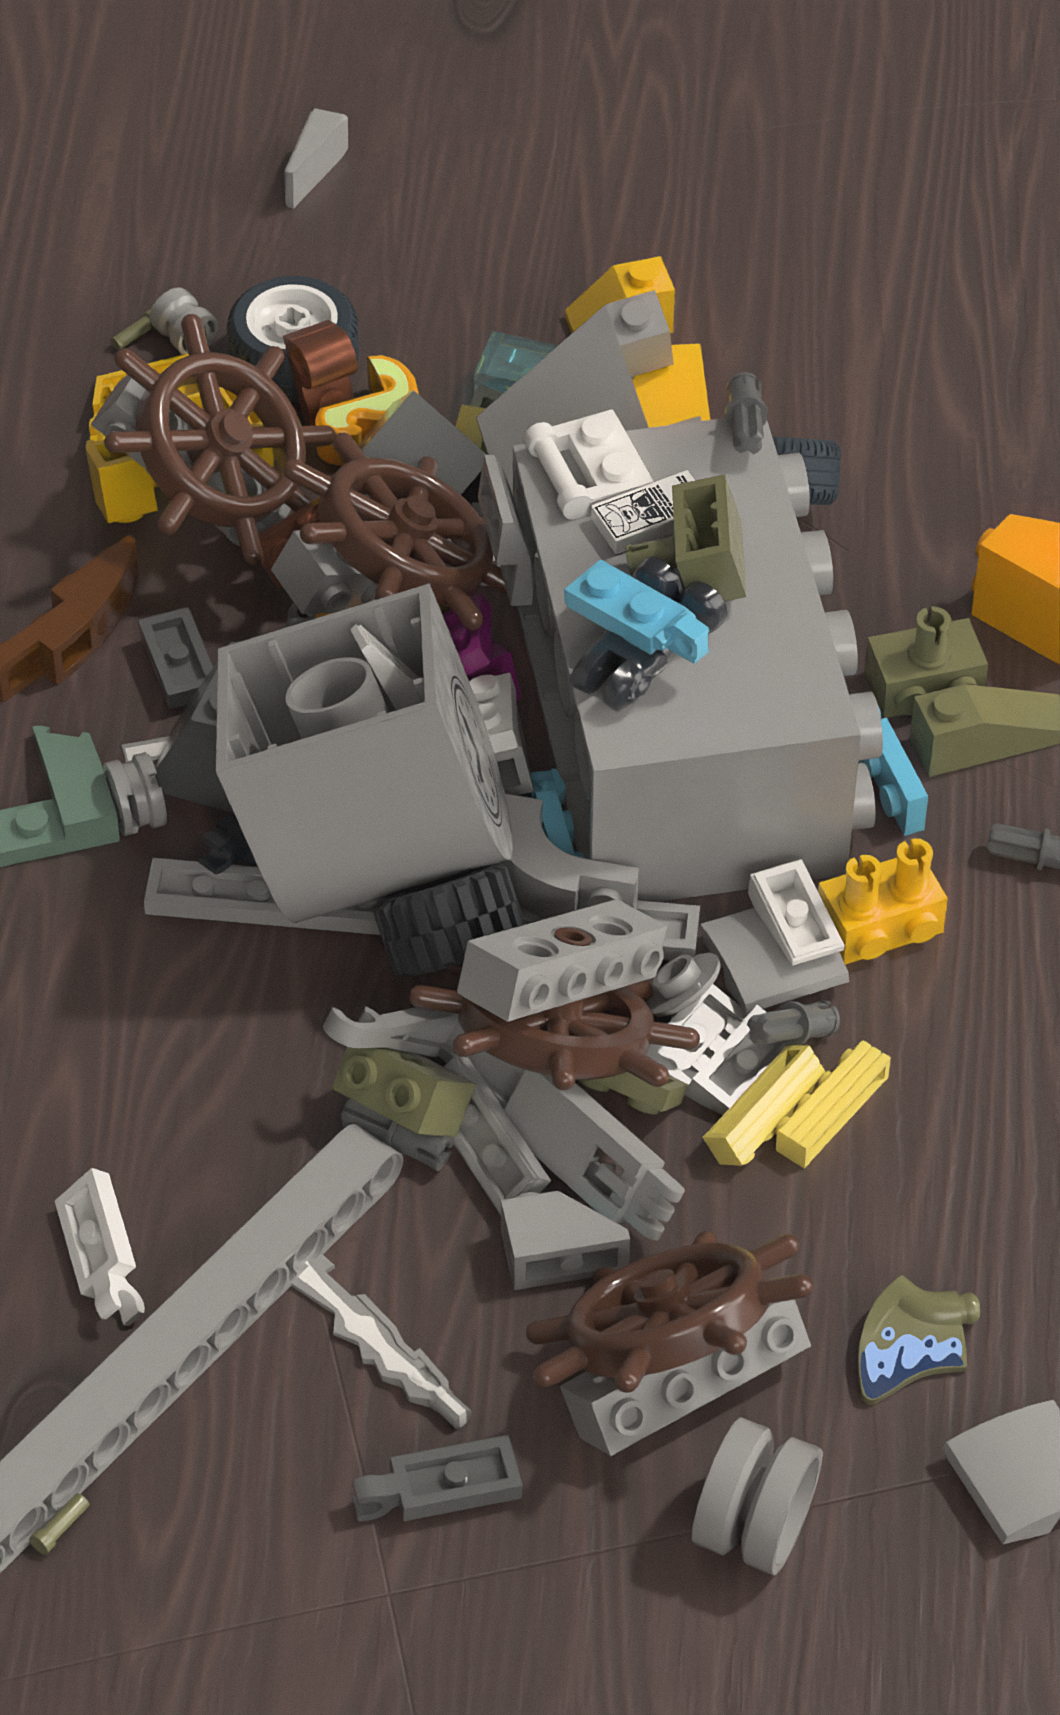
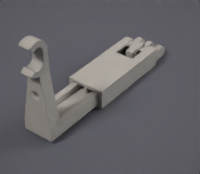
M365 1006L358 1022L348 1019L342 1011L332 1007L323 1025V1029L328 1036L347 1047H385L435 1058L438 1055L446 1063L456 1054L453 1050L454 1039L464 1033L458 1020V1014L417 1007L379 1015ZM485 1051L468 1056L532 1153L599 1214L616 1223L628 1222L644 1237L650 1240H659L664 1231V1226L658 1220L669 1221L675 1210L667 1200L677 1203L685 1192V1189L662 1169L665 1162L576 1083H574L572 1088L563 1091L553 1085L552 1076L515 1067L493 1057ZM598 1147L624 1169L621 1176L615 1172L617 1168L615 1164H600L598 1162L600 1156L595 1153Z

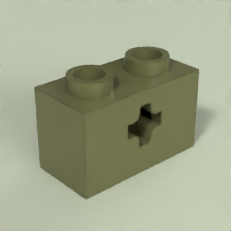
M347 1047L331 1089L417 1134L456 1137L476 1084L419 1054L385 1047Z

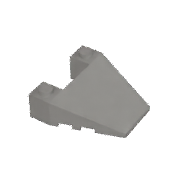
M655 290L605 304L476 417L487 454L495 455L502 465L508 478L512 495L513 445L524 444V433L534 424L545 422L555 426L613 409L625 431L649 428L631 377L674 365L670 331ZM697 416L674 424L690 423L702 420L700 416Z

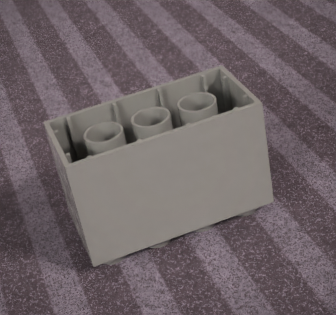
M725 418L625 431L654 482L686 470L689 471L695 480L722 474L726 475L741 518L747 597L725 602L728 610L726 621L717 630L708 635L709 652L693 664L677 654L673 655L667 660L666 668L653 678L645 694L640 696L636 702L616 712L604 702V692L613 673L596 692L590 695L577 690L570 682V675L578 661L600 639L601 634L606 629L568 608L564 602V589L600 559L631 576L626 559L627 551L615 554L591 520V515L574 520L564 517L557 504L558 493L539 458L532 456L525 444L513 445V499L533 572L532 605L516 607L555 768L558 770L566 786L564 806L565 810L571 812L573 818V843L575 851H581L584 859L639 868L637 900L652 902L749 889L750 874L802 859L812 880L838 877L846 874L852 830L872 828L875 824V799L870 773L866 764L858 763V761L881 757L883 749L882 725L874 694L872 692L849 694L844 676L855 675L858 665L856 636L850 613L846 609L824 612L820 595L831 594L833 589V566L827 536L823 530L800 532L796 517L808 515L810 505L808 477L802 455L799 452L777 455L768 421L763 426L762 449L756 454H752L748 450L743 453L735 450L732 429L728 426ZM570 450L560 451L577 484L583 485L586 489L590 488ZM673 534L664 536V537H662V538L671 537V536H673ZM675 569L674 571L679 577L683 593V591L685 590V586L683 584L679 570Z

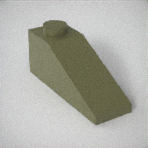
M968 684L915 696L910 740L929 777L1060 744V696L1053 693Z

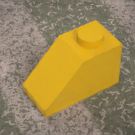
M661 256L613 265L565 309V319L571 334L605 304L653 290L656 291L669 331L673 333L675 289Z

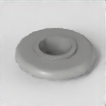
M710 952L698 954L694 957L686 954L674 958L658 971L656 977H654L653 995L646 1001L652 1014L657 1017L670 1016L697 1001L717 979L721 968L718 956Z

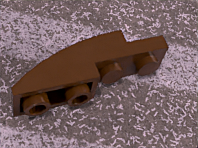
M129 534L113 546L103 549L96 558L73 574L63 577L55 587L50 589L53 609L48 613L39 615L31 625L8 641L0 643V701L2 703L42 675L58 686L77 671L110 636L125 613L139 576L136 540Z

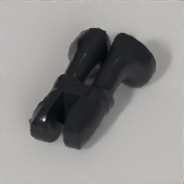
M647 557L635 569L634 579L690 610L697 620L709 627L708 635L717 630L726 621L728 615L727 606L721 595L710 585L700 581L691 582L682 593V585L676 572L670 565L656 557ZM606 629L601 634L600 639L578 661L570 675V682L577 690L590 695L596 692L613 673L604 692V702L612 710L619 712L645 694L653 678L666 668L667 660L675 655V653L666 648L664 651L656 650L650 655L626 641L622 636Z

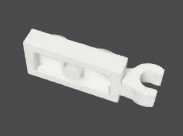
M91 1168L55 1200V1205L81 1295L95 1299L96 1310L102 1319H108L119 1310L123 1324L130 1326L145 1310L141 1296L125 1279V1276L136 1268V1264L109 1173Z

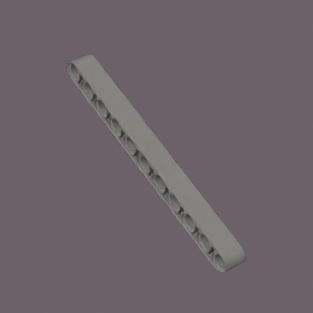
M356 1124L345 1127L0 1461V1573L31 1543L29 1537L38 1528H43L76 1493L81 1494L292 1286L291 1283L309 1266L305 1262L310 1257L315 1260L321 1254H324L390 1189L403 1166V1156L400 1152Z

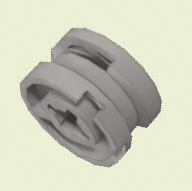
M146 752L135 754L130 762L123 764L119 760L104 763V775L117 812L118 827L123 836L138 833V827L147 824L152 828L167 824V811L162 788L158 786L155 778L157 772L149 754H146Z

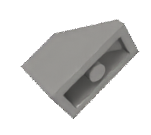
M560 1191L541 1194L527 1192L515 1198L501 1200V1236L514 1290L592 1278L594 1272L601 1267H608L616 1271L629 1264L630 1236L628 1229Z

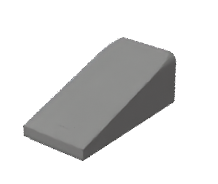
M315 108L310 112L284 171L285 203L288 208L294 209L346 153L348 149V118L346 115Z

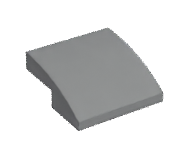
M484 455L478 499L496 565H500L510 605H532V565L509 481L496 456Z
M755 908L701 924L703 943L711 953L718 956L724 971L725 987L746 1014L750 1013L756 1005L763 1009L849 982V973L839 952L792 966Z
M712 984L697 1001L679 1011L668 1023L696 1029L700 1035L698 1046L692 1050L649 1044L646 1056L664 1065L670 1076L688 1084L685 1096L706 1108L724 1115L776 1058L786 1044L782 1042L763 1045L754 1044L749 1039L751 1030L747 1026V1022L752 1015L763 1014L766 1011L756 1005L750 1013L746 1014L740 1005Z
M1054 1400L1017 1409L986 1421L948 1440L941 1450L1002 1544L1049 1534L1060 1519V1409Z

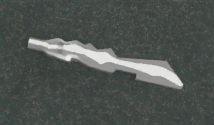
M323 1254L315 1260L310 1257L305 1262L308 1267L291 1284L293 1288L335 1315L333 1335L358 1345L363 1364L374 1365L383 1382L401 1387L409 1402L432 1408L456 1429L464 1426L470 1419L472 1411L453 1394L452 1390L449 1389L446 1377L420 1348L414 1352L405 1344L396 1326L365 1294L351 1296L327 1273L335 1269V1266Z

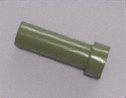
M151 309L146 311L141 319L111 338V343L117 351L125 348L151 329L155 330L150 323Z
M76 1493L43 1528H38L29 1537L32 1546L40 1553L47 1555L56 1546L55 1541L89 1507L87 1499L83 1495Z

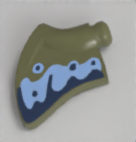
M904 1275L895 1279L873 1304L860 1337L857 1354V1377L861 1400L867 1405H874L920 1378L933 1374L966 1372L967 1354L962 1324L972 1325L979 1320L980 1305L977 1296L971 1292L958 1295L955 1290L939 1292L922 1290Z

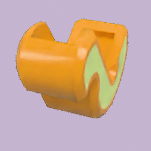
M383 355L367 356V381L370 394L320 408L316 415L315 425L331 426L335 430L336 435L347 433L359 446L393 402L412 390L418 393L415 377L398 360ZM333 444L329 446H316L317 454L322 460L338 466L345 464L335 451Z

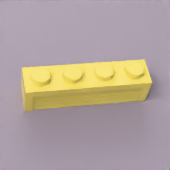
M864 1040L853 1050L848 1048L841 1056L833 1072H825L819 1080L817 1089L811 1095L806 1093L801 1098L794 1114L790 1118L788 1116L783 1117L778 1123L775 1130L777 1135L776 1151L805 1169L888 1079L891 1057L881 1053L875 1047H871Z
M786 1045L702 1137L720 1165L742 1166L750 1162L755 1156V1150L763 1142L774 1136L775 1128L781 1119L785 1116L790 1117L796 1111V1105L806 1093L810 1094L817 1088V1082L826 1071L819 1064V1060L813 1054L814 1052L810 1046Z

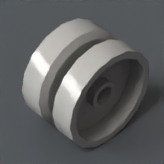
M740 1417L733 1423L726 1434L705 1481L692 1527V1542L696 1546L724 1556L742 1538L741 1554L744 1563L775 1576L789 1557L807 1516L817 1486L823 1452L820 1447L791 1437L780 1445L773 1455L774 1441L770 1429Z

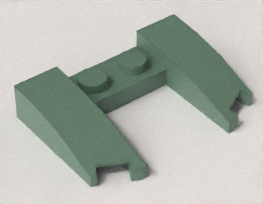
M32 726L34 740L51 799L0 810V867L119 842L117 812L90 733L82 732L80 737L50 733V727Z

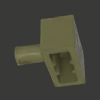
M722 474L672 485L673 536L634 545L627 544L625 546L627 551L626 559L631 577H633L635 569L647 557H656L670 565L673 570H679L685 589L691 582L700 581L714 588L721 595L724 602L747 597L741 518L726 475Z
M933 606L931 607L930 622L928 623V611L926 608H923L917 614L916 628L868 637L864 673L876 698L882 718L912 715L915 696L963 684L986 686L988 662L969 618L951 621L947 611Z

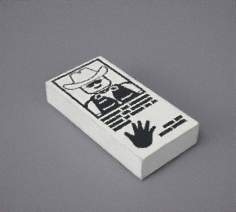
M686 470L591 505V520L615 554L626 551L625 546L627 544L634 545L673 534L672 485L695 481V479Z

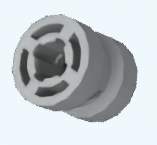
M173 288L161 295L153 305L150 312V323L161 335L170 337L171 344L182 355L188 354L181 321L187 314H195L202 321L209 347L216 338L219 329L218 321L207 309L198 307V302L186 289Z

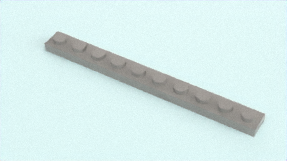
M152 858L144 897L145 914L380 935L372 909L384 897L298 923H292L284 916L274 901L259 867L231 865L224 872L215 875L196 861ZM637 900L636 910L667 926L662 948L663 960L671 961L686 954L691 957L695 956L700 906ZM519 904L525 925L544 920V918L533 914Z

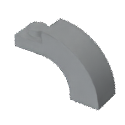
M505 794L512 830L513 853L511 859L495 864L507 866L518 903L523 908L544 919L615 899L636 909L639 868L584 859L560 850L547 838L542 829L543 800Z

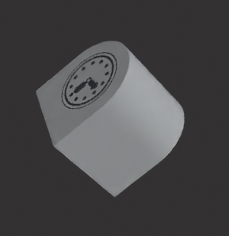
M430 583L218 649L216 773L265 883L277 906L289 921L298 923L511 859L513 853L511 823L495 754L477 700ZM355 624L358 626L361 624L420 677L413 680L421 703L399 710L395 709L350 630Z

